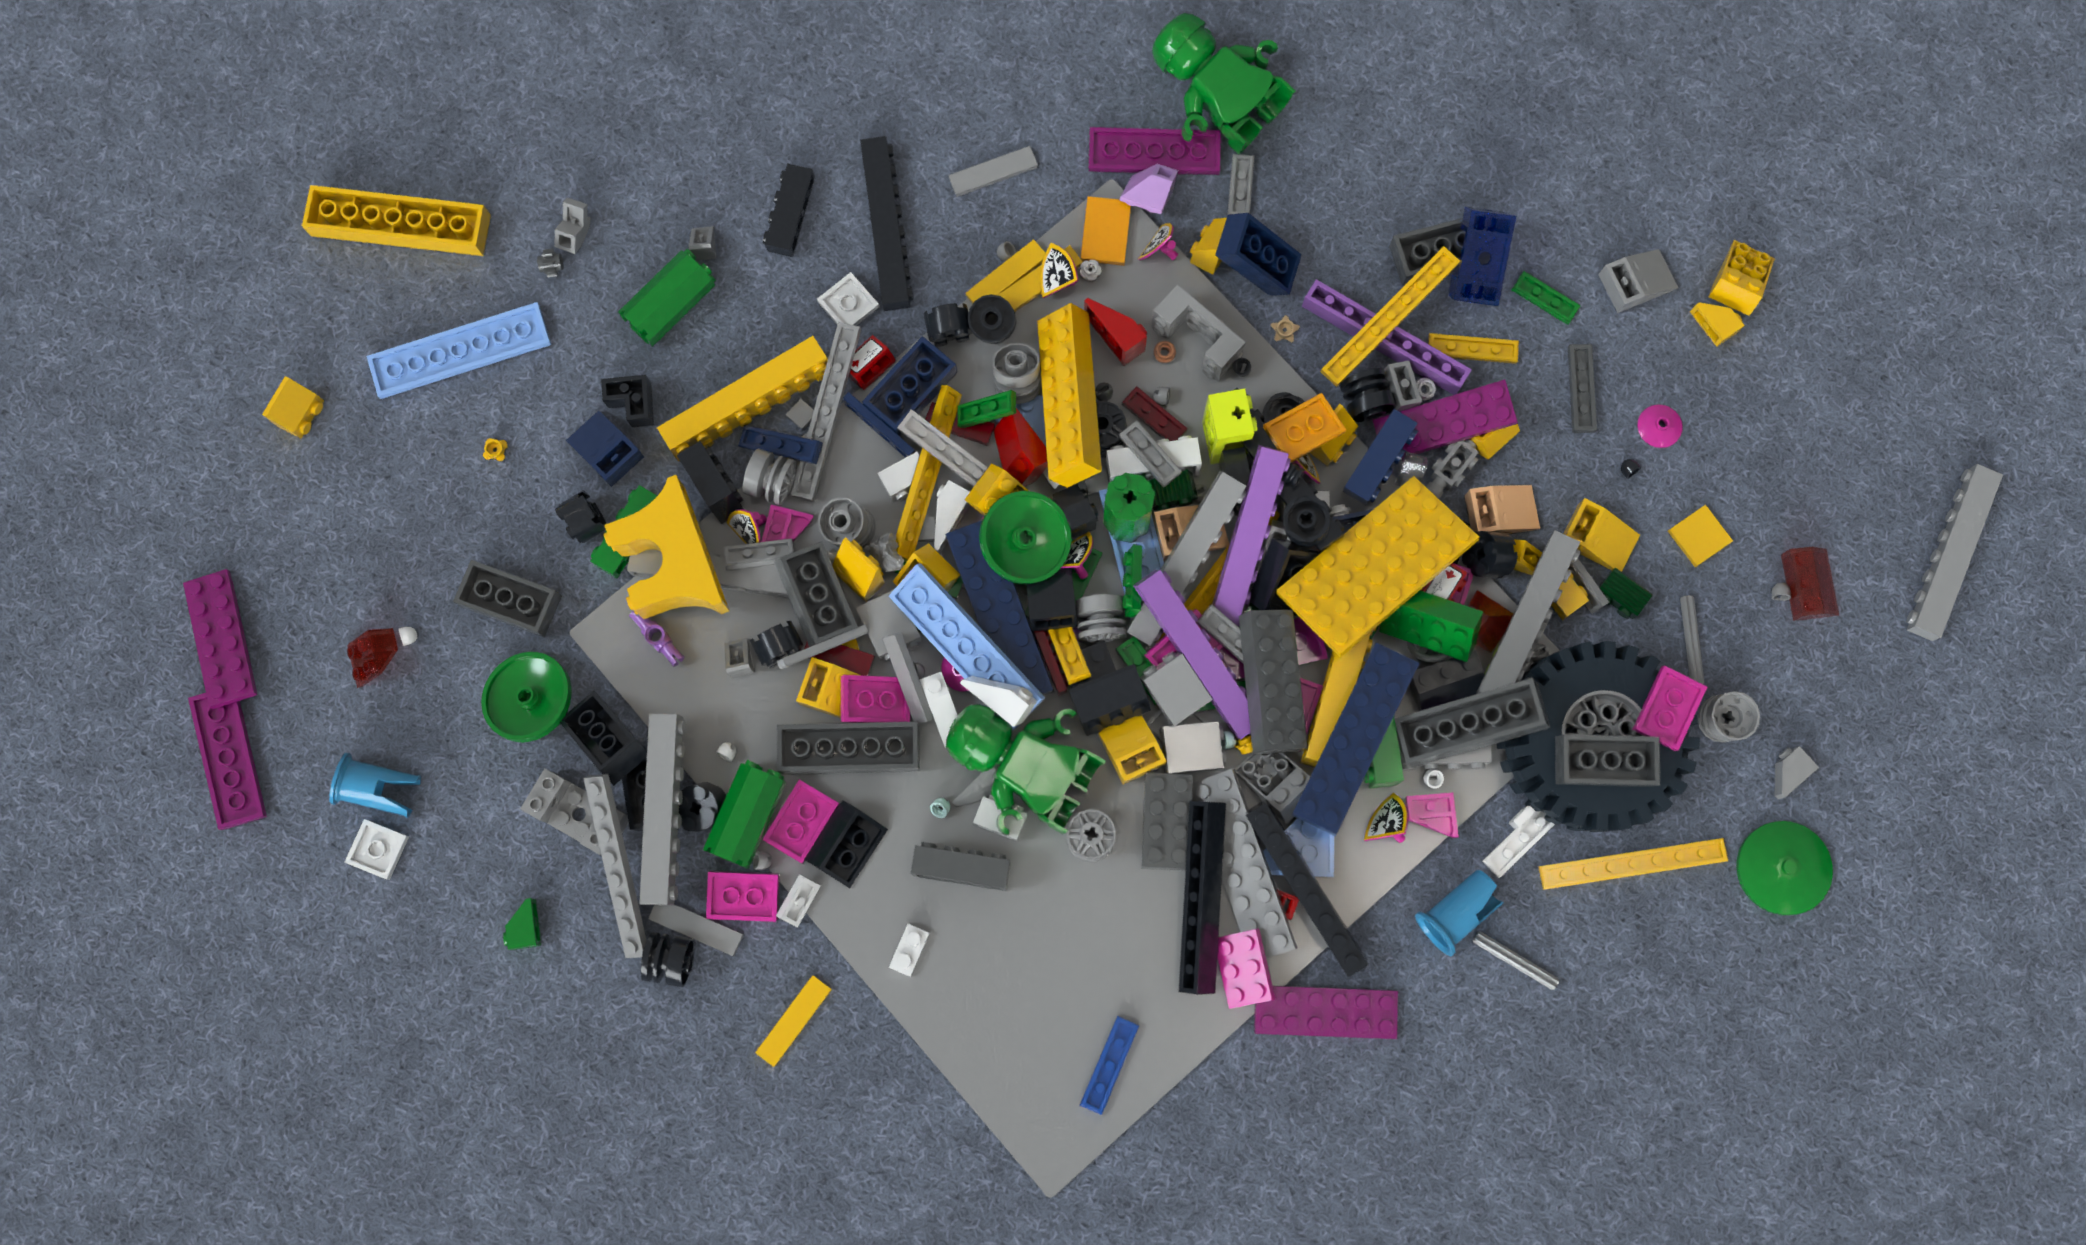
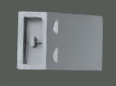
M1659 249L1621 258L1605 265L1598 274L1617 313L1678 289Z
M1251 753L1234 770L1262 801L1266 800L1273 812L1286 824L1295 817L1292 815L1310 776L1284 753Z

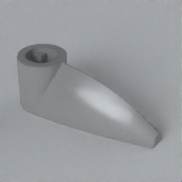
M995 764L989 771L982 772L952 803L955 806H961L989 796L994 781L993 774L998 765Z

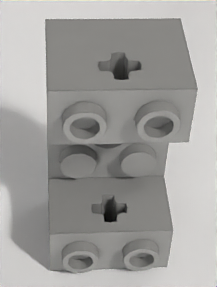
M1177 284L1153 310L1152 328L1159 336L1164 335L1169 339L1187 321V325L1193 331H1199L1204 335L1205 341L1211 345L1204 354L1202 369L1208 378H1214L1219 382L1233 367L1234 362L1242 357L1246 342Z
M544 769L520 810L553 826L579 841L581 845L601 855L587 791L554 772ZM578 808H583L586 812L585 818L581 821L574 819V812ZM616 808L623 833L629 823L628 815Z

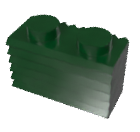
M1188 469L1183 470L1179 476L1164 488L1156 478L1147 480L1155 491L1154 510L1170 509V506L1176 504L1187 506L1192 504V500L1198 499L1193 473Z
M1617 568L1611 570L1599 586L1609 601L1606 605H1613L1618 609L1617 613L1626 619L1637 617L1653 596V594Z

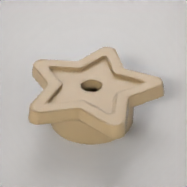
M1286 315L1279 323H1271V327L1276 331L1275 341L1286 339L1289 342H1294L1293 333L1300 328L1299 325L1293 324Z

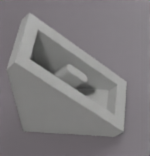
M714 226L692 228L689 250L695 255L696 261L716 259Z
M747 638L725 643L726 672L732 678L754 673Z

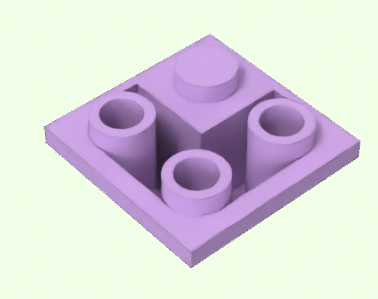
M1156 164L1132 175L1120 197V201L1126 202L1130 206L1146 209L1151 213L1162 214L1173 192L1178 170Z

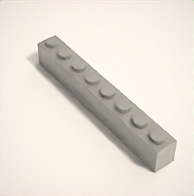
M1979 464L1963 472L1960 479L1963 484L1953 497L1955 505L1953 509L1949 510L1945 521L1948 522L1947 526L1940 532L1937 539L1940 544L1938 549H1935L1931 554L1930 562H1932L1930 570L1928 569L1923 575L1922 582H1924L1922 590L1917 592L1914 598V602L1917 604L1907 617L1906 622L1909 623L1907 631L1930 641L1942 637L2003 474Z
M1219 471L1161 568V572L1165 571L1171 578L1172 583L1170 585L1173 590H1178L1183 598L1187 592L1184 590L1189 582L1193 583L1199 571L1196 569L1201 562L1204 564L1210 555L1208 549L1211 544H1216L1222 535L1220 529L1223 524H1228L1235 513L1232 509L1235 504H1240L1247 493L1244 490L1246 485L1222 471ZM1142 600L1141 611L1134 618H1131L1125 629L1127 633L1151 646L1152 642L1156 643L1159 640L1163 631L1160 630V625Z
M1554 530L1476 694L1521 681L1525 672L1521 668L1524 662L1529 663L1534 653L1531 647L1534 642H1539L1543 634V630L1540 629L1542 623H1547L1552 615L1553 610L1549 608L1552 602L1557 603L1562 593L1559 587L1562 582H1567L1571 574V570L1568 569L1570 563H1575L1581 551L1577 548L1580 541Z
M649 549L638 555L630 556L627 571L632 576L651 578L659 571L662 565V552ZM709 552L722 589L789 598L775 564L726 570L725 557H720V554L715 552Z
M649 714L639 904L674 905V900H677L678 887L675 886V879L679 874V863L676 862L677 852L680 851V839L677 837L678 829H680L682 822L681 815L679 814V805L682 804L683 794L680 791V781L684 777L681 758L685 754L682 734L686 732V722L683 720V716L678 714Z

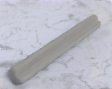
M1683 596L1680 602L1689 676L1691 679L1704 684L1695 600L1693 596Z
M1479 931L1475 934L1473 943L1549 989L1553 990L1559 984V978L1483 932Z

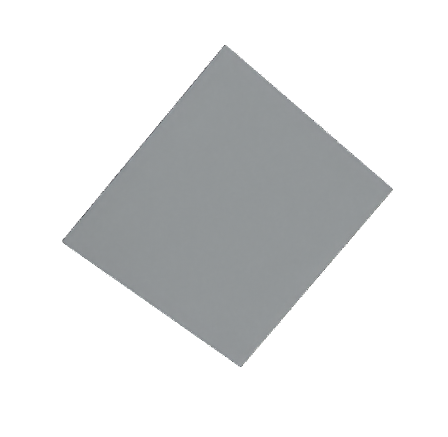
M1111 179L1090 197L1120 199L1124 190L1115 180ZM1087 199L1036 241L1045 253L1050 243L1058 245L1063 249L1070 245L1081 259ZM1131 206L1124 266L1099 263L1101 274L1093 281L1085 280L1080 275L1081 268H1077L1079 281L1074 286L1070 285L1046 298H1042L1041 293L1015 311V330L1010 338L1002 343H984L972 332L969 335L968 341L956 342V340L947 341L948 344L945 346L936 347L956 364L957 374L946 385L962 394L960 405L996 394L992 359L995 352L1001 347L1012 343L1029 345L1036 350L1040 361L1037 321L1069 303L1084 310V300L1090 298L1134 319L1137 324H1142L1147 331L1145 352L1125 366L1122 365L1090 324L1095 388L1100 383H1109L1113 388V395L1108 402L1116 404L1123 411L1127 428L1137 420L1150 436L1157 441L1163 438L1125 408L1122 402L1136 386L1153 400V395H1156L1154 393L1156 388L1162 386L1170 387L1168 405H1159L1188 428L1183 436L1198 437L1202 465L1199 476H1194L1193 478L1195 485L1202 484L1207 490L1220 471L1219 463L1210 464L1202 425L1208 395L1233 391L1235 388H1245L1246 393L1251 396L1253 410L1258 409L1262 414L1267 401L1277 393L1288 392L1297 397L1299 396L1304 402L1317 396V394L1195 265L1190 263L1189 258L1177 246L1174 250L1178 253V256L1174 260H1171L1160 249L1149 257L1138 260L1159 230V227L1137 206ZM1177 284L1246 342L1241 358L1248 359L1251 364L1249 375L1239 377L1235 374L1232 367L1219 382L1214 378H1208L1203 373L1202 363L1204 354L1211 345L1205 341L1204 335L1199 331H1193L1187 325V321L1169 339L1164 335L1159 336L1153 330V310ZM967 298L962 303L967 305L969 312L972 302ZM991 314L987 318V324L994 325L998 321V316L995 314ZM925 333L923 337L929 341L928 335ZM1161 341H1169L1176 348L1175 358L1169 363H1161L1154 357V348ZM913 343L909 348H907L903 353H901L897 358H895L896 362H894L865 390L860 388L852 395L862 403L866 396L877 386V384L889 373V371L900 361V359L912 348V346L915 343ZM1162 350L1161 354L1163 356H1166L1169 354V352L1167 350ZM1243 363L1240 373L1244 372L1246 364ZM1041 380V390H1040V392H1039L1038 395H1043V394H1042V380ZM1106 387V388L1100 390V391H1099V394H1101L1103 391L1107 390L1108 388ZM939 393L919 414L923 419L926 418L931 403H936ZM843 402L838 413L815 501L794 497L791 495V489L786 501L780 506L774 503V499L771 502L766 501L765 491L760 498L744 494L742 486L738 490L744 500L741 502L744 510L752 513L758 512L760 515L764 514L766 518L768 517L771 504L814 515L811 523L793 542L794 552L819 542H823L827 552L833 548L835 551H838L840 547L825 540L819 531L818 517L823 506L832 499L843 497L849 498L868 509L874 517V521L901 519L907 498L892 502L879 479L878 473L905 457ZM995 420L989 421L995 423V427L998 425ZM994 431L988 446L950 433L949 438L987 468L991 463L1002 468ZM807 432L805 435H803L802 437H803V438H807L808 432ZM902 433L900 437L920 455L922 447ZM1358 437L1350 446L1346 444L1341 450L1344 453L1336 463L1332 461L1329 466H1326L1309 453L1318 472L1320 484L1312 480L1307 474L1302 476L1306 483L1311 482L1317 491H1329L1331 511L1333 506L1345 504V507L1351 508L1349 514L1375 509L1403 485L1391 474L1385 484L1382 482L1379 484L1378 488L1381 491L1374 502L1368 501L1366 506L1343 492L1348 480L1368 451V447ZM1247 453L1249 470L1251 472L1254 460ZM1101 458V466L1105 468L1107 474L1106 458ZM795 460V461H796V473H795V478H796L797 470H798L799 463H800V461H798V460ZM941 463L925 516L935 517V523L938 499L936 495L942 484L946 485L948 480L968 491L973 489L971 484L943 463ZM1043 473L1036 482L1025 487L1029 491L1045 495L1053 500L1054 493L1066 489L1064 486L1054 489ZM1085 481L1078 482L1080 490L1084 488L1087 493ZM1201 489L1197 491V495L1203 492L1204 490ZM1099 494L1088 496L1089 503L1095 504L1099 514L1097 516L1096 529L1090 532L1093 537V549L1103 554L1083 597L1094 594L1124 596L1109 532L1103 524L1104 512ZM1277 494L1274 503H1277L1276 510L1280 513L1277 521L1281 522V498ZM1192 501V504L1187 506L1199 505L1200 503ZM1176 504V505H1173V506H1170V507H1171V508H1175V507H1183V506H1179V504ZM969 505L955 530L982 520L983 515ZM1152 509V518L1154 512H1157V510ZM712 512L698 523L708 552H715L720 554V557H724L723 547L745 544L730 528L727 521L721 524ZM1235 514L1228 524L1224 523L1229 544L1238 517ZM766 523L758 527L760 540H762ZM1264 538L1263 543H1262V546H1261V547H1263V548H1264L1265 541H1266L1265 538ZM934 541L918 542L915 551L928 543L934 548ZM947 543L941 556L959 572L950 545ZM1316 546L1308 547L1310 549L1318 551ZM864 547L862 551L868 557L870 553ZM1226 548L1210 551L1206 562L1199 564L1196 569L1199 571L1193 583L1189 582L1184 589L1187 591L1184 597L1185 602ZM1461 555L1460 558H1459V561H1458V564H1457V565H1460V566H1463V567H1466V568H1467V566L1464 565L1463 562H1462V555ZM1257 560L1256 567H1255L1256 570H1257L1258 564H1259V561H1258V560ZM883 570L884 575L882 577L885 584L867 602L894 590L897 586L893 583V580L898 574L894 571L885 572ZM1473 576L1464 605L1483 611L1474 650L1477 651L1485 671L1493 659L1492 655L1497 645L1500 644L1517 605L1492 578ZM633 577L570 630V636L647 726H649V714H678L683 716V720L686 722V732L682 734L685 754L681 758V766L696 784L709 782L722 788L726 796L740 764H745L746 760L759 764L764 772H767L768 769L777 772V725L846 723L841 722V718L801 706L797 703L796 699L811 659H805L784 669H780L779 666L769 669L767 665L762 666L750 642L752 638L756 641L759 640L758 634L778 624H781L782 627L788 626L786 621L791 620L804 645L801 650H804L807 640L789 598L722 589L730 610L727 613L720 614L709 608L688 606L672 609L650 617L652 621L655 620L668 633L669 637L673 640L672 644L685 657L682 662L675 657L679 663L675 667L672 666L662 653H658L646 641L640 627L629 617V614L632 611L634 612V610H630L626 597L629 594L627 589L639 580L648 579L646 577ZM838 577L857 627H860L863 623L856 607L867 602ZM1014 583V585L1027 590V584ZM1253 583L1250 584V587H1249V590H1248V591H1250V592H1251V590H1252L1251 587H1252V584H1253ZM961 589L956 601L979 626L967 591ZM1250 602L1248 603V605L1244 604L1242 611L1243 614L1249 606ZM1125 608L1123 614L1114 617L1125 620V626L1121 627L1124 629L1130 621V617H1125ZM1293 615L1294 619L1300 618L1298 615ZM1077 617V624L1087 621V619ZM1380 626L1372 638L1373 642L1370 652L1363 658V661L1367 662L1375 643H1378L1419 662L1416 670L1439 663L1426 662L1416 658L1409 651L1407 641L1379 632ZM922 632L919 633L922 641L918 643V647L910 650L909 654L912 662H918L923 665L925 669L923 678L942 672L941 665L944 656ZM1127 632L1125 638L1106 643L1116 671L1127 667L1115 650L1133 637ZM654 633L652 636V641H659L662 637V633ZM868 633L856 638L860 651L875 656L869 676L897 677L891 660H880ZM1543 633L1538 644H1543L1548 648V656L1560 651ZM747 638L754 673L732 678L726 672L725 643ZM1137 638L1146 652L1156 644L1152 642L1150 646ZM1083 642V643H1085V644L1087 645V647L1092 646V645L1095 644V643H1086V642ZM1325 642L1324 645L1328 659L1299 665L1300 678L1323 685L1332 654V649ZM1053 643L1049 644L1052 653L1056 652ZM1414 644L1417 650L1420 649L1421 646ZM1541 649L1534 652L1535 656L1544 653V650ZM1531 659L1525 669V672L1533 668L1531 665L1535 662H1533ZM1058 665L1060 673H1064L1062 666ZM1047 669L1055 692L1044 696L1045 699L1025 721L1012 731L1010 740H1013L1015 735L1022 731L1032 720L1045 718L1053 720L1054 716L1064 709H1071L1076 712L1069 692L1071 686L1066 687V694L1058 696ZM1245 678L1235 680V682L1245 681ZM946 683L957 715L970 704L987 706L970 691H956ZM1408 686L1394 715L1395 718L1419 712L1410 686ZM1148 695L1147 698L1151 711L1142 715L1145 722L1159 709L1158 705L1155 706ZM1592 701L1585 702L1588 708L1592 706ZM1216 709L1199 712L1209 722L1218 721L1219 727L1222 726L1223 731H1231ZM910 713V722H914ZM1075 715L1073 718L1068 716L1061 717L1060 724L1064 729H1070V735L1063 736L1055 731L1053 736L1044 740L1053 744L1088 750L1106 760L1105 764L1099 766L1087 786V793L1078 790L1070 784L1064 794L1080 802V805L1076 807L1070 816L1065 829H1067L1075 815L1088 809L1103 812L1114 823L1116 830L1115 844L1106 857L1095 862L1083 861L1075 857L1068 847L1066 840L1067 832L1061 834L1049 827L1015 793H1013L1014 804L1023 807V812L1027 813V818L1018 841L974 825L973 821L982 799L961 806H955L952 801L982 772L969 770L965 765L962 766L950 756L948 750L944 747L934 717L933 720L919 723L920 771L782 774L786 785L763 838L798 780L835 800L839 805L842 800L846 801L888 830L850 889L806 860L802 864L761 840L757 851L767 852L772 859L768 860V862H771L768 869L774 874H779V882L788 892H790L799 874L820 885L806 912L807 915L1047 1197H1054L1255 1013V1004L1229 1009L1218 958L1215 994L1195 995L1179 992L1186 871L1141 869L1145 775L1123 785L1097 734L1086 736L1078 715ZM1310 723V726H1309V729H1308L1306 738L1308 737L1309 730H1310V727H1311V723ZM1154 735L1162 751V742ZM1234 737V740H1237V743H1236V744H1238V743H1239V742H1238L1239 739L1236 738V737ZM725 742H730L731 746L734 745L737 752L732 762H728L716 754L719 746ZM1492 744V762L1485 765L1484 769H1471V765H1462V769L1450 770L1448 766H1439L1437 770L1442 772L1444 782L1438 788H1431L1425 784L1423 776L1427 770L1424 769V766H1416L1415 770H1403L1404 781L1396 786L1369 789L1368 783H1364L1363 779L1337 835L1334 836V877H1315L1347 928L1448 837L1408 821L1406 834H1404L1405 840L1401 843H1398L1393 836L1364 841L1368 823L1381 803L1392 793L1399 796L1406 805V796L1453 792L1457 827H1459L1514 777L1512 772L1503 773L1500 762L1508 760L1505 749H1497V745ZM1234 746L1231 749L1225 750L1227 761L1223 764L1224 768L1178 774H1193L1194 783L1230 769L1235 770L1253 751L1242 755L1240 750ZM1304 750L1284 753L1311 777L1315 767L1300 763ZM1164 766L1149 773H1165ZM1236 774L1248 810L1261 803L1262 800ZM1431 775L1429 778L1437 779V775ZM937 798H944L950 802V811L944 818H937L930 811V805ZM1277 816L1285 830L1297 819V817H1294L1286 824ZM1094 829L1084 833L1088 836L1087 840L1089 841L1098 837ZM1259 838L1262 850L1264 851L1266 847ZM921 842L936 844L937 849L943 850L945 846L958 847L962 853H968V849L982 851L983 856L991 857L992 853L1006 855V859L1010 860L1011 863L1007 889L1002 891L914 877L910 873L915 845L921 846ZM1272 875L1277 890L1296 896L1284 876ZM1223 881L1221 884L1219 937L1240 933ZM1287 899L1283 906L1285 913L1290 903V900ZM1298 901L1292 920H1288L1297 948L1266 959L1272 986H1285L1328 947L1300 901ZM907 924L930 933L911 977L889 968ZM1119 1016L1139 1025V1028L1102 1115L1080 1106V1103L1115 1020Z

